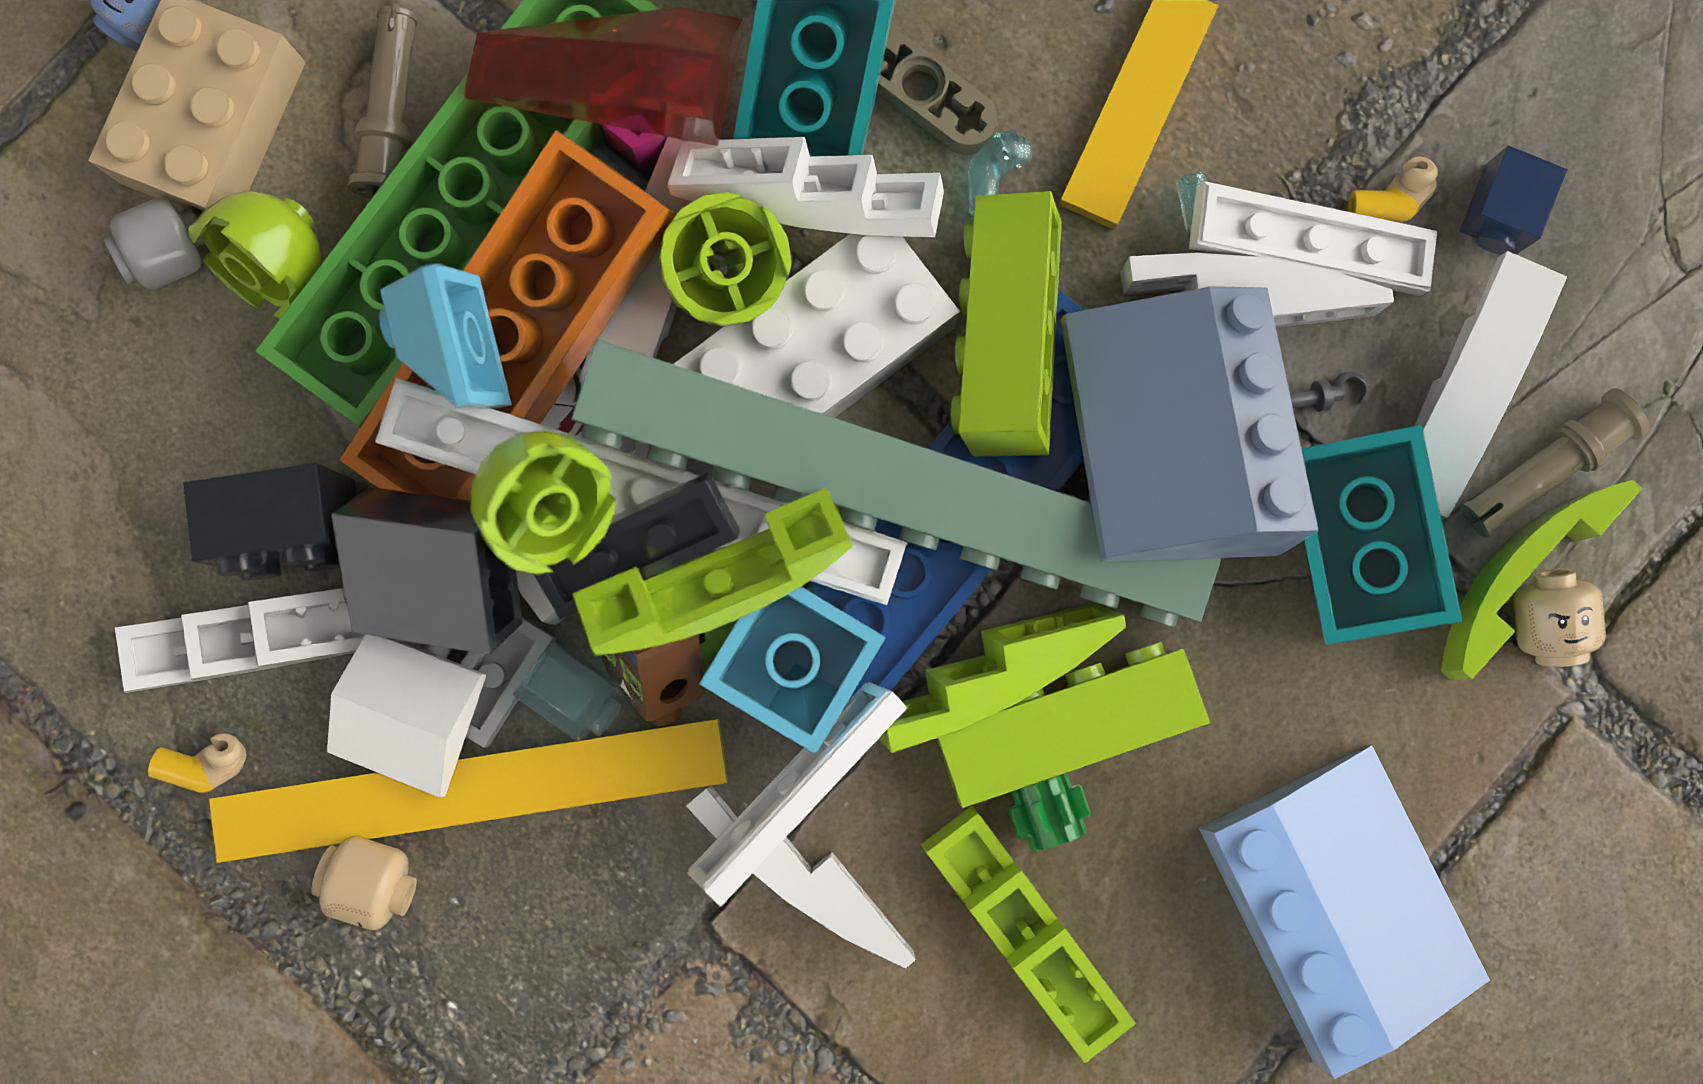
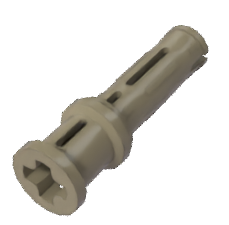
M383 6L377 10L378 22L366 117L361 118L354 128V138L359 142L356 173L348 177L347 187L351 192L372 199L401 161L404 150L411 147L412 141L409 127L404 124L418 16L408 9L395 6L394 19L391 18L390 6Z
M1611 388L1602 395V404L1578 421L1568 419L1562 423L1555 433V441L1539 451L1471 501H1466L1462 504L1461 511L1465 519L1469 520L1473 516L1478 518L1491 509L1489 513L1470 525L1479 535L1488 538L1496 529L1577 471H1596L1606 463L1605 455L1629 438L1639 440L1650 431L1647 416L1638 403L1626 392L1618 388Z

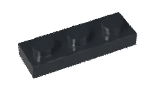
M707 472L613 516L605 536L586 557L575 563L566 558L559 563L547 565L552 572L533 573L561 620L578 612L573 593L637 567L645 581L738 539L740 528L710 472Z

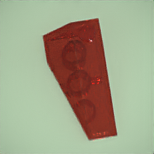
M674 7L478 32L463 95L466 99L718 146L744 24L743 19L683 7Z

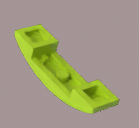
M1634 480L1584 493L1547 510L1513 535L1493 555L1467 591L1459 607L1462 622L1452 623L1448 634L1441 672L1450 680L1473 679L1515 632L1496 614L1504 603L1565 535L1574 542L1601 536L1643 488Z
M827 487L764 513L769 529L644 581L637 567L573 593L590 646L595 655L645 649L712 630L767 606L823 572L853 547Z

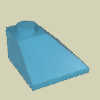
M433 264L421 267L380 290L385 307L379 313L380 327L387 344L391 348H395L397 358L456 407L502 408L511 405L479 275Z

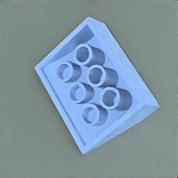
M1372 745L1357 750L1199 827L1202 837L1313 1063L1333 1079L1395 1050L1489 981Z

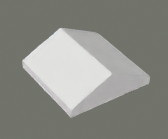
M365 634L331 693L327 752L439 798L446 796L487 674L396 639Z

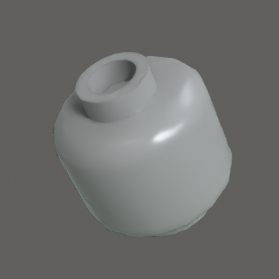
M154 198L116 214L110 221L112 234L103 238L127 284L137 280L145 289L155 290L196 273L202 265V258L197 248L205 245L202 237L195 244L189 238V226L196 220L192 209L189 208L179 213L174 204L167 198Z

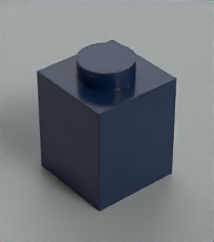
M1508 145L1485 165L1459 232L1476 238L1477 245L1489 252L1502 255L1509 251L1516 255L1541 239L1568 169Z

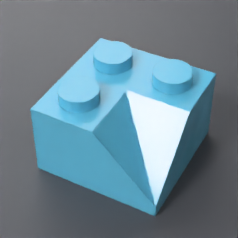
M800 586L767 606L739 618L700 682V685L816 754L886 637Z

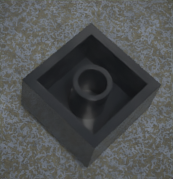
M310 463L183 482L192 562L217 567L219 576L241 575V580H262L281 576L280 566L304 565L305 571L340 568L338 549L333 540V520L331 514L357 496L354 479L318 463Z

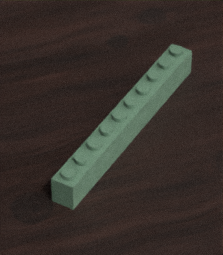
M600 340L596 341L572 416L573 421L585 424L581 434L583 438L620 449L623 438L626 437L650 445L646 458L683 470H685L688 458L713 465L714 468L711 476L714 480L748 491L752 479L778 486L774 499L785 503L793 502L827 487L834 504L840 506L838 513L844 522L873 531L878 519L902 526L898 539L936 551L939 540L942 539L963 546L960 559L994 570L998 569L1000 559H1004L1023 566L1020 576L1022 579L1058 589L1060 579L1063 578L1083 585L1080 594L1081 598L1117 609L1120 597L1142 604L1138 616L1175 628L1179 616L1202 621L1222 559L1101 562L1092 505L1089 502Z

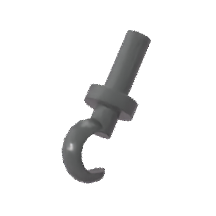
M1345 372L1334 380L1332 386L1326 380L1314 381L1311 384L1310 390L1290 393L1293 408L1313 405L1316 411L1321 412L1330 410L1334 401L1343 400V385L1345 381H1351L1359 387L1361 395L1358 401L1359 404H1364L1368 401L1370 387L1362 375L1356 372Z

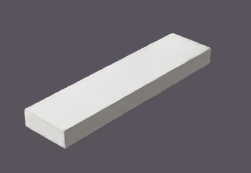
M1204 182L1196 188L1189 249L1211 254L1266 257L1330 269L1390 288L1392 291L1420 296L1431 290L1437 231Z
M870 682L865 683L847 702L818 752L814 754L808 749L803 748L688 869L689 872L687 874L721 907L907 707L893 692Z

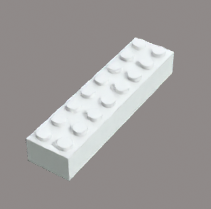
M849 234L785 281L784 289L771 309L747 323L724 326L673 365L835 418L955 329L960 311L902 236ZM624 437L621 448L618 450L646 458L650 445ZM688 458L684 471L699 476L710 472L712 475L714 466ZM516 570L518 589L539 619L552 625L562 621L563 619L560 620L533 573Z

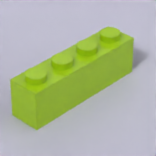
M1051 191L975 196L974 221L965 222L964 249L966 257L971 259L970 277L962 278L960 282V307L963 316H967L966 336H958L955 345L956 368L960 375L963 374L961 395H954L952 398L951 424L954 434H960L972 456L1049 455L1062 221Z
M1161 641L1126 653L1128 666L1105 673L1102 663L1099 662L1065 674L1068 683L1067 687L1044 694L1041 688L1013 706L957 732L936 738L958 804L965 808L1209 724L1210 721L1185 650L1178 649L1165 652Z

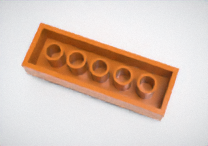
M556 130L464 269V272L479 275L511 401L509 406L491 409L537 424L542 423L660 247L664 231L677 214L582 146ZM402 363L339 460L379 489L471 501V488L476 474L375 442L396 378L435 390L405 363Z

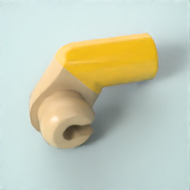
M1413 157L1405 162L1402 171L1398 173L1385 190H1352L1348 202V212L1393 222H1405L1412 219L1432 197L1436 189L1437 182L1435 179L1438 175V169L1435 163L1425 157Z
M225 733L211 737L212 744L194 756L160 747L151 758L148 776L198 793H207L233 778L241 771L246 759V750L235 736Z

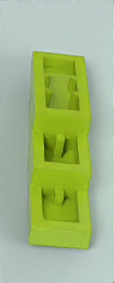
M1094 602L981 631L985 655L925 670L929 695L902 701L907 709L878 740L893 753L957 732L1019 703L1077 667L1126 628L1125 616L1106 605Z
M970 806L921 844L927 855L1084 1063L1088 1062L1136 1024L973 806Z

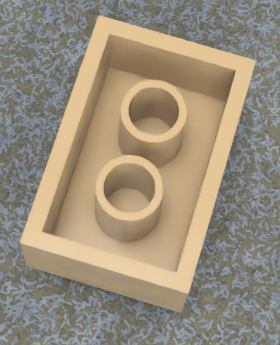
M161 0L88 161L122 185L155 198H167L175 206L185 210L191 208L193 213L201 215L220 199L231 194L250 190L306 62L280 33L196 0Z

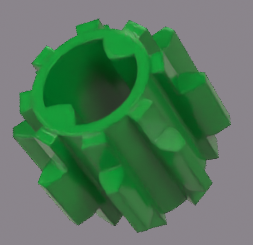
M1067 773L1011 791L1015 803L1014 806L1007 808L1016 837L1019 840L1027 838L1032 852L1063 845L1088 833L1083 818L1092 815L1082 786L1078 784L1071 786Z

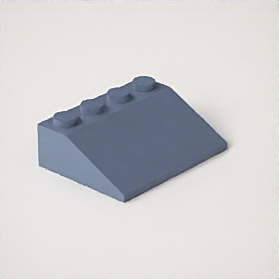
M1204 287L1068 313L1060 319L1101 562L1280 556L1318 531L1268 288Z

